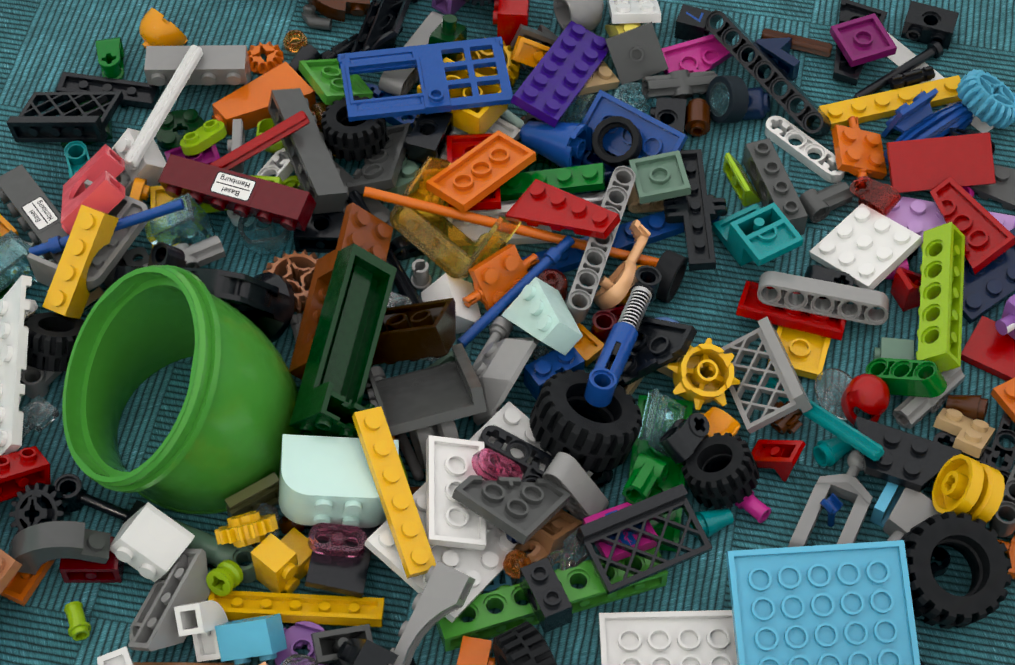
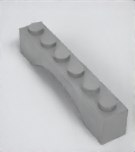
M437 561L435 566L432 565L425 577L427 584L423 592L418 593L412 603L414 611L409 621L405 620L399 630L398 636L401 638L396 648L390 650L399 655L394 665L411 664L414 653L423 637L438 621L449 613L463 607L476 579Z

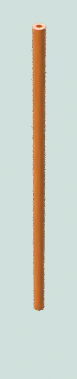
M365 186L363 197L559 244L566 237V235L469 211L463 213L456 208ZM572 237L575 243L571 248L584 251L588 241ZM612 247L608 257L625 261L631 251ZM641 254L636 264L656 267L660 258Z

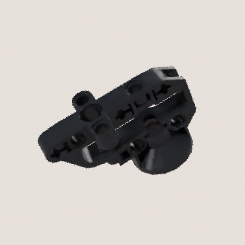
M163 242L155 244L152 248L148 266L171 265L190 271L205 284L212 295L228 303L252 321L271 343L279 339L288 328L294 313L295 296L292 286L284 277L270 272L251 277L243 273L219 269L185 268L187 261H185V254L181 249ZM117 266L113 283L125 274L142 268V266Z

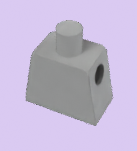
M905 487L883 527L884 532L890 536L886 541L900 540L914 526L933 515H941L942 513L935 510L932 500L923 493Z

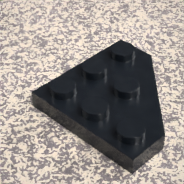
M644 316L637 330L638 338L617 386L621 385L624 388L686 355L697 333L696 329L692 325ZM610 361V364L607 369L610 370L613 362Z

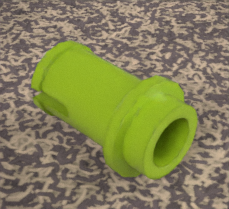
M79 601L66 604L64 612L69 624L68 635L75 641L88 638L91 624L86 621L83 604Z

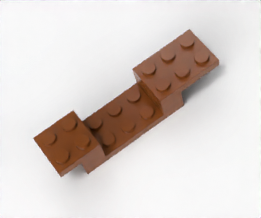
M353 202L346 206L336 249L316 260L289 368L290 373L301 380L338 251L354 243L385 262L387 259L393 227Z

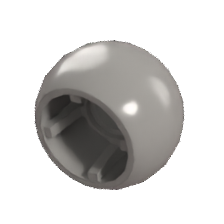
M553 0V7L556 19L563 30L573 21L592 31L602 20L604 2L603 0Z

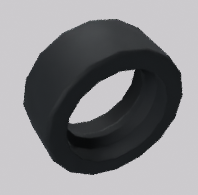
M612 116L604 119L596 126L592 134V146L595 154L605 164L611 167L629 165V160L638 158L642 150V137L640 131L631 120L622 116ZM616 127L626 129L632 138L630 149L621 156L607 154L602 145L605 134Z
M666 250L662 254L655 267L662 275L656 299L665 303H669L673 299L683 280L688 263L687 257L670 250Z

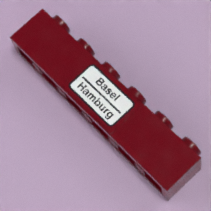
M170 154L158 180L164 188V192L173 198L181 196L198 205L202 203L210 204L214 209L219 211L231 210L244 218H247L249 215L256 217L265 224L274 222L290 231L295 229L305 231L317 204L308 191Z

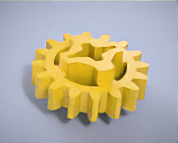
M250 511L227 518L228 524L218 527V529L214 530L218 545L233 543L234 547L241 548L262 542L266 538L265 535L267 533L274 532L279 528L275 514L263 516L259 512Z

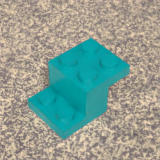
M774 202L763 208H760L757 203L713 223L712 227L714 233L740 266L754 261L757 266L765 264L802 246L804 240Z

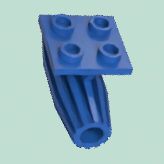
M934 88L928 93L923 91L912 100V104L904 103L895 111L896 115L885 123L887 128L881 135L885 138L896 130L901 132L902 134L894 142L950 136V128L965 130L972 123L973 113L968 111V108L961 102L932 112L930 102L939 92ZM886 149V150H885V153H884L885 162H887V165L889 166V164H888L887 149Z

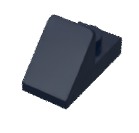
M767 38L755 41L792 81L797 78L800 61L790 54L792 38Z

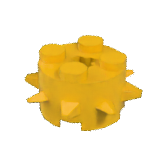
M707 338L704 344H699L696 347L690 345L686 355L682 356L675 363L667 364V368L673 371L675 387L672 393L683 397L685 400L693 401L696 410H700L703 404L711 403L712 401H715L722 407L727 404L725 391L731 385L740 384V380L734 377V365L730 363L735 357L734 354H724L723 352L725 351L722 348L712 344L711 338Z

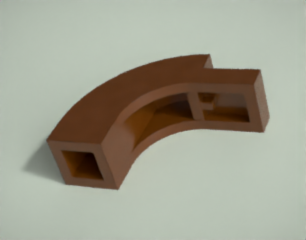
M307 0L309 4L316 7V11L320 14L345 22V13L352 14L353 16H363L367 14L370 7V0Z

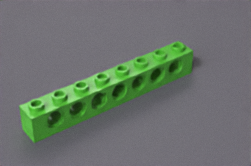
M656 547L648 549L645 552L653 555ZM658 551L657 556L662 558L660 552ZM635 555L631 567L645 571L649 568L651 560ZM630 557L619 560L617 562L627 566ZM591 560L583 561L578 566L569 569L559 568L554 570L572 605V614L666 586L668 571L665 570L607 595ZM654 562L653 567L659 565V563ZM609 566L606 574L612 578L610 579L611 584L623 580L625 571ZM628 573L627 578L633 576V574ZM520 583L512 586L502 585L496 588L495 591L485 594L480 593L453 623L445 617L438 621L436 626L445 652L460 648L463 636L487 640L526 621L533 626L540 624L530 603L527 605L516 603L520 600L528 601ZM582 584L584 587L576 589L572 585ZM497 608L500 609L501 612L493 614L490 613L489 610ZM463 617L473 618L470 622L461 621Z

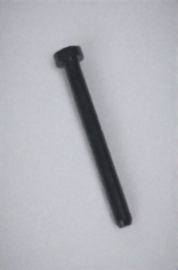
M932 41L927 45L925 51L855 93L854 98L874 94L889 85L888 79L892 76L909 72L932 57L935 59L941 57L944 53L941 44L937 41Z

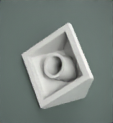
M445 273L421 292L422 302L454 298L456 334L466 332L481 318L477 302L468 308L462 301L463 297L474 292L472 283Z

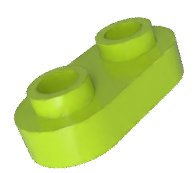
M211 119L206 121L197 130L185 134L180 141L183 154L187 156L197 155L225 138L227 135L225 125L222 121Z

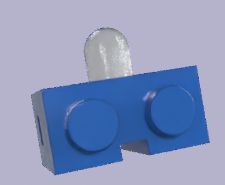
M539 345L533 351L535 360L524 366V385L537 400L546 380L565 370H572V372L584 370L585 360L574 346L566 355H563L556 350L549 352L545 346Z

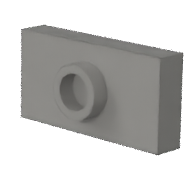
M233 119L232 139L227 140L228 153L245 144V130L242 119ZM244 162L234 167L233 171L243 174Z

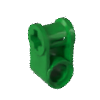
M121 37L96 40L98 63L102 68V76L123 79L125 75L124 50Z

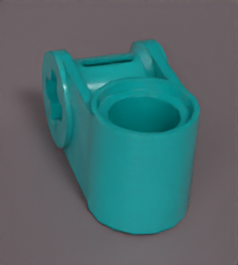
M72 141L65 146L64 154L69 168V177L71 178L90 160L87 146L82 141Z

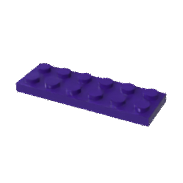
M571 21L515 92L510 103L555 128L610 53L605 38Z

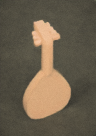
M638 219L634 220L629 227L632 231L631 234L635 238V244L627 259L608 278L603 276L600 279L599 285L601 287L594 296V302L601 310L611 309L618 305L632 286L637 269L636 263L648 242V237L651 235Z

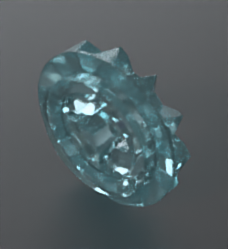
M638 82L622 84L614 93L615 98L640 111L648 112L649 107L653 105V99H645L644 95H642V84ZM629 98H631V99L638 98V102H636V101L629 102Z

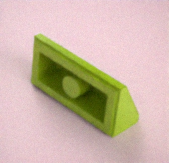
M725 153L723 171L742 205L746 207L760 202L761 199L741 164L730 153Z

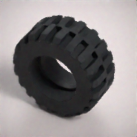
M565 370L551 376L542 386L530 414L529 422L533 437L536 442H540V447L545 452L548 451L553 459L558 452H565L574 457L585 472L593 470L595 473L617 468V466L625 462L641 431L642 417L639 406L635 405V399L631 394L628 395L621 385L616 386L609 405L605 407L592 406L586 401L584 396L590 373H585V370H576L575 372Z
M953 511L945 512L941 515H933L911 528L900 539L904 540L914 616L916 618L924 616L923 621L928 625L933 626L939 623V627L944 629H950L954 626L956 628L965 627L995 612L999 608V602L1004 601L1008 594V591L1004 589L1011 585L1012 576L1007 574V570L1012 568L1010 558L1006 559L1004 552L1008 550L1004 543L999 544L996 539L999 535L994 529L987 530L985 528L986 522L979 518L972 521L971 514L962 512L956 516V513ZM946 545L959 551L967 560L971 569L972 581L966 595L956 596L950 594L936 582L930 565L931 555L936 546Z

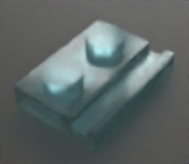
M658 389L649 391L638 439H645L648 441L649 446L670 457L658 441L675 421L684 418L685 407L666 394L662 396L659 394Z

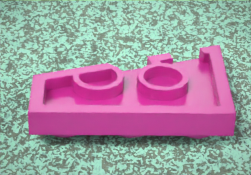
M713 34L661 48L668 69L664 70L665 75L677 70H689V73L710 71L733 56Z

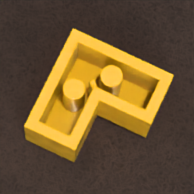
M292 528L281 540L270 533L250 552L256 579L273 593H293L299 586L300 580L308 573L314 543L296 528Z

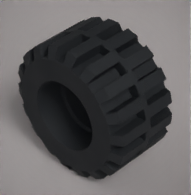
M353 96L354 100L369 99L368 97L359 98V96ZM345 97L342 98L343 100L334 101L333 105H328L326 111L322 113L321 124L325 144L337 159L341 160L344 158L345 161H362L361 159L372 158L373 154L377 155L380 153V149H384L388 140L385 118L349 122Z
M56 312L39 313L25 318L24 326L29 328L27 365L45 371H66L75 340L85 320L66 317Z
M715 433L712 437L706 436L698 444L694 453L682 462V473L693 497H695L699 504L703 503L707 508L712 506L715 509H721L722 506L730 508L736 502L740 504L744 501L743 498L745 496L749 497L753 493L751 489L756 488L758 485V467L748 444L738 435L732 436L731 433H725L724 435Z
M527 621L493 638V653L497 665H557L543 636Z

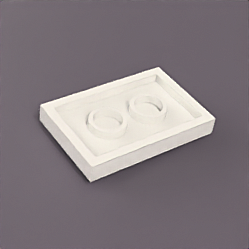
M607 0L612 24L661 23V11L657 0Z

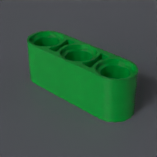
M877 358L872 360L865 370L866 374H873L882 378L889 387L890 395L933 398L940 396L947 388L946 380L937 365L932 361Z

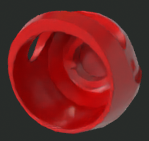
M865 373L855 376L847 384L841 397V407L844 415L853 425L857 417L854 413L855 407L872 415L869 420L877 422L890 403V391L886 382L876 375Z

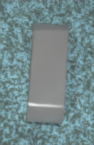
M558 452L542 477L543 479H549L571 494L569 502L565 507L572 516L583 522V518L606 510L609 505L608 499L577 460L565 452Z

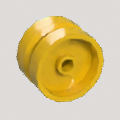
M963 454L953 456L938 472L932 490V504L935 510L942 514L954 511L957 516L963 512L971 514L972 521L979 518L987 523L996 514L1003 500L1005 490L1004 477L999 470L980 463L973 458Z

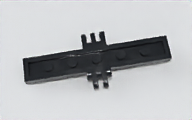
M681 150L680 154L690 183L691 194L663 200L665 221L667 223H684L689 271L716 269V258L711 221L716 220L718 216H725L727 214L726 200L724 198H715L713 195H707L702 150Z

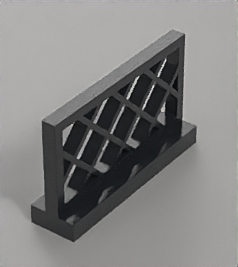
M122 91L34 92L19 116H10L6 123L15 142H104L108 136L105 128L124 96ZM111 100L110 102L101 106L102 103ZM39 101H45V102H43V103L37 105V103H38ZM63 101H67V102H65V103H63V104L57 106V104H59V103H61V102H63ZM97 106L96 109H94V110H92V111H90V112H88V113L85 114L86 111H88V110H90V109H92V108H94V107ZM53 107V109L41 114V112ZM72 107H75L74 109H72V110H70V111H68V112H66V113H64V114L62 113V112H64V111H66V110H68V109H70V108H72Z
M683 484L579 527L576 538L580 546H584L607 595L712 550L713 547L686 498L688 492ZM683 508L688 517L686 525L669 520L672 511ZM654 520L664 524L660 536L644 531L646 522ZM642 524L641 529L636 528V526ZM667 526L683 531L679 544L663 538ZM629 531L637 534L635 546L631 547L618 542L620 533ZM686 533L698 537L702 546L696 549L683 546ZM641 536L658 542L653 555L637 549ZM598 542L611 545L609 557L605 558L597 555L592 545ZM661 544L677 549L673 559L666 560L657 556ZM615 547L632 553L627 566L611 560ZM635 555L651 560L647 570L640 571L631 567ZM654 562L659 563V565L653 567ZM612 566L625 571L623 580L611 584L606 574L608 567ZM628 573L633 574V576L627 578Z

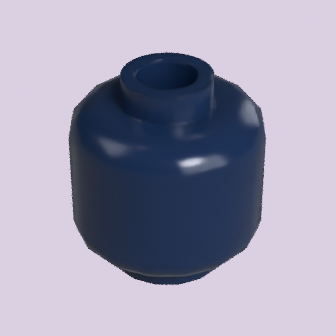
M761 87L747 88L749 104L742 120L764 119L767 112L771 110L769 93H765Z

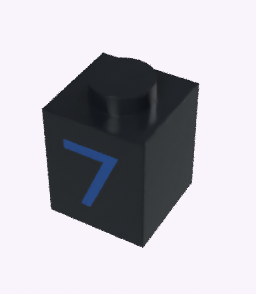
M683 4L676 20L674 38L690 41L710 35L711 32L707 29L705 20L711 11Z

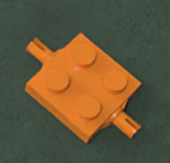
M851 116L848 118L849 127L836 124L831 130L837 170L849 172L856 176L859 189L866 190L870 187L868 178L872 177L883 180L887 175L881 134L861 130L858 117Z
M508 244L473 266L468 271L473 280L474 292L462 298L464 305L469 308L476 302L481 301L486 311H488L528 273L529 268L540 262L537 259L538 256L532 253L529 257L522 260L516 246Z

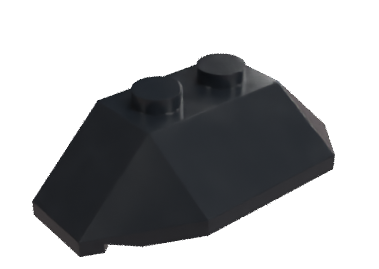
M372 0L351 53L396 48L395 43L398 35L403 30L402 25L411 0Z

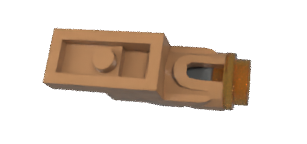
M561 509L524 545L517 544L514 550L506 555L503 562L505 573L511 578L520 579V568L544 558H548L549 561L556 558L561 552L565 540L575 535L583 522Z

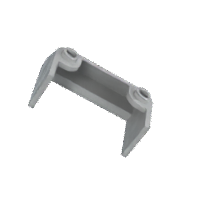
M87 179L84 182L85 188L87 189L93 182ZM125 195V198L108 214L120 219L148 210L145 203ZM148 221L113 233L110 243L97 252L90 264L86 279L88 291L104 282ZM29 253L27 259L36 281L50 287L58 264Z

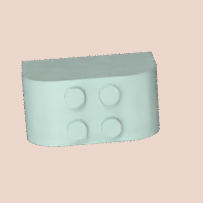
M282 435L278 502L285 517L300 525L315 526L317 528H327L329 526L344 527L346 529L372 528L387 520L359 438ZM393 440L399 456V440Z

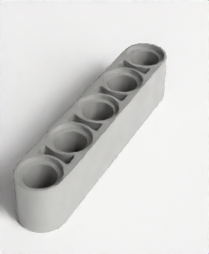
M432 11L404 47L428 44L431 33L441 24L444 15ZM417 68L384 71L379 80V90L394 96L407 95L419 80Z
M776 271L764 272L759 278L757 297L759 301L766 305L876 326L884 324L888 319L889 298L880 291Z

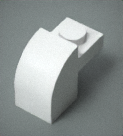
M208 600L174 607L179 637L192 635L197 662L221 659L215 626L228 622L227 615L222 606L216 601Z

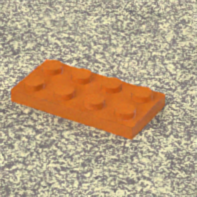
M498 130L426 181V189L465 213L536 161V152Z

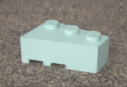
M537 277L523 288L519 296L501 315L563 355H566L583 337L560 292Z

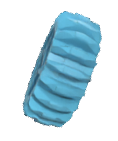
M973 69L963 76L956 90L958 97L962 100V104L968 108V111L974 114V117L977 116L982 122H986L989 126H994L998 129H1005L1011 123H1014L1015 93L1010 90V87H1007L1003 81L998 80L996 76H992L989 72L985 73L980 69Z

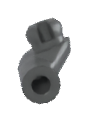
M312 4L303 6L301 15L310 28L329 31L332 29L331 18L319 17L315 13L316 7Z

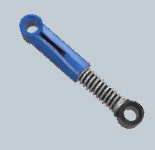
M645 265L636 270L626 305L618 322L613 325L594 369L589 374L584 396L586 401L592 406L605 407L612 401L615 388L638 338L637 330L649 303L653 302L657 297L662 275L653 266ZM610 361H611V362H613V364H612V366H611V368H610V370H609V369H607V368H608V366H609V364H610Z

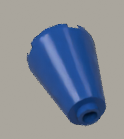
M528 121L520 130V138L523 145L561 168L580 166L586 150L591 151L593 129L585 123L558 122L554 128L544 121Z

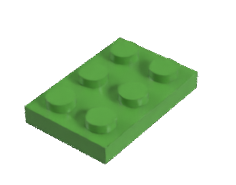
M337 58L299 61L298 70L325 105H333L334 101L343 100L342 98L345 97L341 69H339ZM358 74L350 75L353 96L372 99L373 92Z

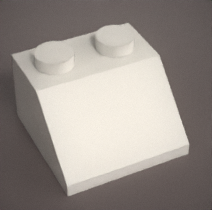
M147 502L122 525L110 544L109 551L114 553L120 561L128 563L138 570L141 576L155 583L169 571L195 535Z

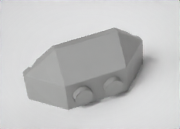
M505 338L497 343L491 342L485 347L482 352L484 355L482 360L473 367L481 383L487 412L473 415L474 423L477 426L489 421L498 412L539 343L537 338Z
M186 548L169 571L154 583L130 626V642L128 647L131 650L152 652L184 643L187 636L179 637L174 607L207 600L210 589L206 583L208 567L206 552L203 549Z

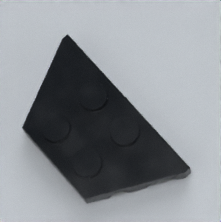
M856 417L855 429L880 444L885 451L879 461H873L861 453L863 456L864 473L921 492L929 485L932 479H936L938 472L950 458L962 453L961 450L862 417Z

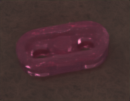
M489 448L478 451L472 457V466L478 476H482L484 480L497 481L498 476L520 477L522 480V471L518 464Z
M319 523L311 528L308 536V545L317 554L353 558L360 556L365 551L366 546L364 544L367 536L362 529L355 526ZM324 539L327 541V543L322 544L319 543L318 540ZM353 542L356 544V546L350 547L347 545V543Z

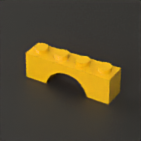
M81 204L42 307L66 317L81 318L90 295L86 286L90 264L97 252L110 243L119 218Z

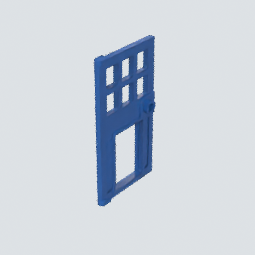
M501 36L337 54L349 122L512 104L510 102L513 92ZM492 49L493 58L472 60L470 51ZM464 53L465 61L443 62L442 54ZM496 67L497 75L475 76V68ZM417 68L421 93L363 100L353 99L350 75ZM467 70L469 78L447 80L445 72ZM500 85L501 93L479 94L478 86ZM471 88L472 96L450 98L449 89Z

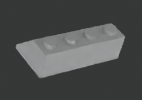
M146 46L144 72L147 84L155 86L168 85L190 46ZM200 46L203 56L185 86L248 84L252 80L247 46Z

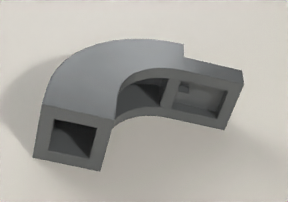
M77 521L39 523L21 530L13 537L9 544L8 555L22 564L18 572L36 575L42 564L54 559L70 558L106 564L109 560L111 533L85 529V523Z

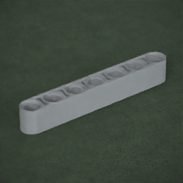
M627 166L615 168L601 203V207L618 213L620 220L622 219L636 178L631 168ZM620 222L606 239L589 237L565 303L576 324L583 322L589 312Z

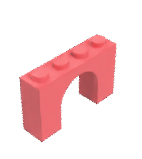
M107 144L63 185L61 226L69 235L81 204L108 214L125 198V187L116 180L125 170V161ZM88 179L93 183L86 189L84 182Z

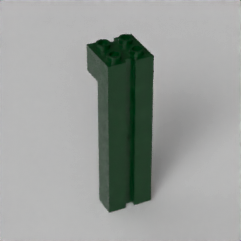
M354 243L338 251L289 423L290 426L299 430V433L302 435L359 438L352 419L354 412L375 408V405L371 403L365 406H361L397 268Z

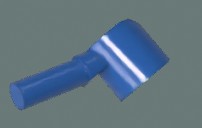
M831 493L827 500L823 499L820 502L828 512L827 525L830 527L834 526L836 512L843 507V503L834 493Z

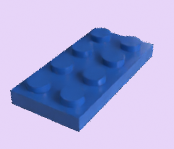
M599 90L581 122L592 127L594 132L596 126L601 121L612 116H622L631 120L640 131L642 137V150L638 158L677 150L681 151L688 138L686 134L602 90ZM616 127L605 134L602 145L605 151L614 156H621L630 149L632 138L626 129Z

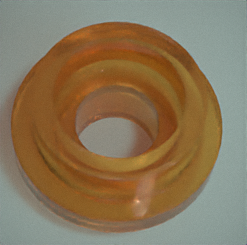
M300 30L287 32L283 39L284 48L293 53H297L301 46L305 47L308 44L307 37Z

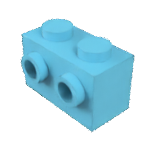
M281 613L233 620L215 626L221 662L233 660L234 665L251 662V657L258 656L259 661H266L277 658V652L287 649Z

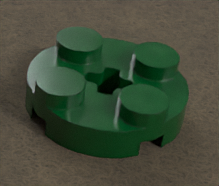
M194 109L169 112L156 134L158 145L162 149L164 147L168 150L180 147V141L183 139V136L203 126L204 120ZM178 130H185L182 135H178Z

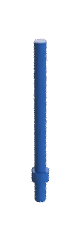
M179 199L120 218L114 232L185 209L183 200ZM69 235L49 238L46 243L30 247L29 253L41 256L50 252L52 254L62 252Z
M567 235L558 245L549 248L543 254L544 258L459 337L457 342L459 344L462 343L465 348L519 296L526 285L535 277L538 278L551 265L555 266L562 259V254L575 243L574 239Z

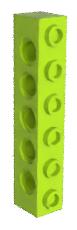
M952 222L924 231L923 243L921 244L922 264L920 265L921 285L919 286L920 307L918 308L919 329L917 330L918 351L916 352V359L934 362L940 372L961 367L965 235Z

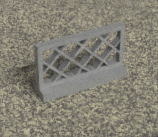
M768 317L757 321L760 326L759 328L721 347L725 351L723 352L724 354L737 353L733 361L734 375L737 370L746 372L742 382L739 385H731L729 390L750 434L799 408L802 413L813 409L779 335ZM758 338L761 339L757 350L748 349L751 342ZM744 355L754 356L749 366L740 365ZM761 358L770 359L766 369L756 368ZM753 374L763 375L758 386L748 384ZM770 377L779 379L775 389L765 387ZM745 390L755 391L750 402L741 400ZM762 393L771 395L767 405L757 403ZM778 397L788 398L790 403L780 408L774 407ZM754 409L764 411L761 418L751 423L750 417Z

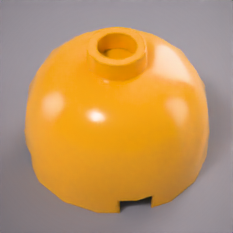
M152 7L141 20L139 32L144 40L142 46L145 49L146 46H183L188 40L181 30L171 21L169 22L163 18L164 15Z

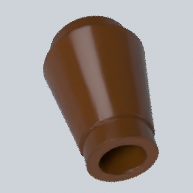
M949 394L946 408L956 409L964 416L973 420L979 419L984 421L989 400L982 398V395Z

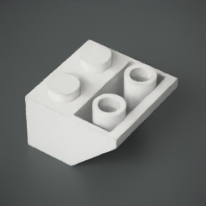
M127 128L112 147V150L124 159L140 131ZM154 139L136 168H132L125 164V170L116 178L125 187V195L130 196L136 177L146 179L149 186H157L159 184L158 180L166 165V161Z

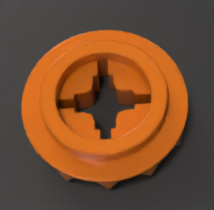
M259 41L257 46L251 45L248 51L251 71L257 74H265L284 61L283 51L280 50L279 45L273 46L270 41L267 44H262ZM261 54H265L267 56L266 62H264V59H262Z

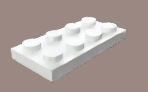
M428 436L426 440V536L429 545L484 550L486 547V520L452 498L455 488L470 475L482 476L483 480H485L484 442Z

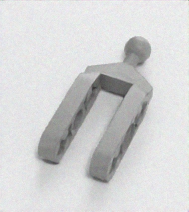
M858 450L852 451L848 455L847 464L849 469L846 474L819 477L788 547L807 545L823 509L820 502L823 499H827L829 493H834L837 497L854 503L837 544L855 543L873 499L871 494L857 479L859 472L864 471L862 464L863 456Z

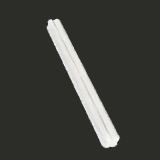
M191 45L124 157L127 166L136 168L203 56L200 46Z

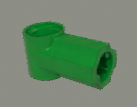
M641 452L636 459L632 474L623 488L622 495L626 497L627 502L635 504L647 499L654 486L661 484L668 463Z

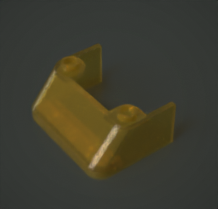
M428 156L402 195L445 206L446 201L426 189V181L449 166L451 162ZM395 205L390 213L391 225L450 277L457 279L468 277L470 275L468 271L470 268L505 247L522 223L519 219L500 216L490 231L482 234L474 243L444 216L400 205Z

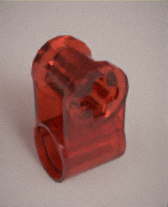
M868 176L856 178L850 186L852 194L859 199V205L863 203L884 216H887L902 198L900 193L889 184H883Z

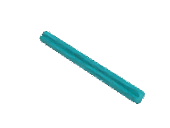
M763 375L757 378L758 383L760 382ZM770 377L765 387L775 389L779 379ZM778 397L784 403L789 401L788 398ZM809 399L813 409L802 413L804 416L873 461H879L884 455L885 451L880 444Z

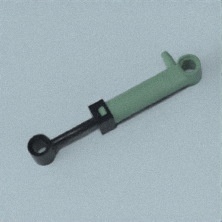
M64 474L54 482L55 491H62L64 493L61 500L69 502L64 507V511L68 512L78 511L86 505L123 520L124 524L146 504L136 500L129 511L89 495L84 490L79 477L74 474ZM74 491L72 494L66 495V493ZM174 520L195 535L187 548L203 549L206 552L208 565L217 567L223 560H232L239 566L244 562H252L250 552L254 549L253 546L248 545L237 548L234 547L233 543L218 545L214 535ZM253 562L248 566H240L243 572L242 583H252L257 580Z

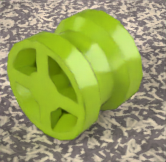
M223 560L206 576V583L209 589L218 596L228 595L232 592L233 588L243 581L242 569L232 560Z

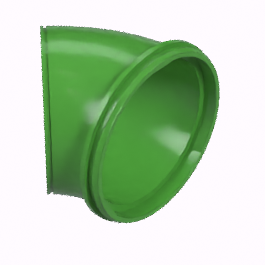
M151 265L135 269L119 278L102 294L86 317L75 340L64 380L62 400L64 433L70 453L79 468L90 479L107 489L125 493L137 492L160 507L180 513L202 515L227 512V504L224 499L274 472L279 478L282 435H302L299 433V430L289 425L298 389L279 351L252 321L228 303L212 295L205 284L190 271L171 265ZM193 356L187 395L170 433L146 462L128 472L121 461L117 442L119 421L128 400L134 391L152 374L171 363Z

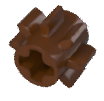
M782 401L776 402L774 407L780 408L790 403V401H787L785 404ZM797 409L772 422L770 425L781 435H784L786 432L794 434L803 425L798 420L802 416V412L800 409Z

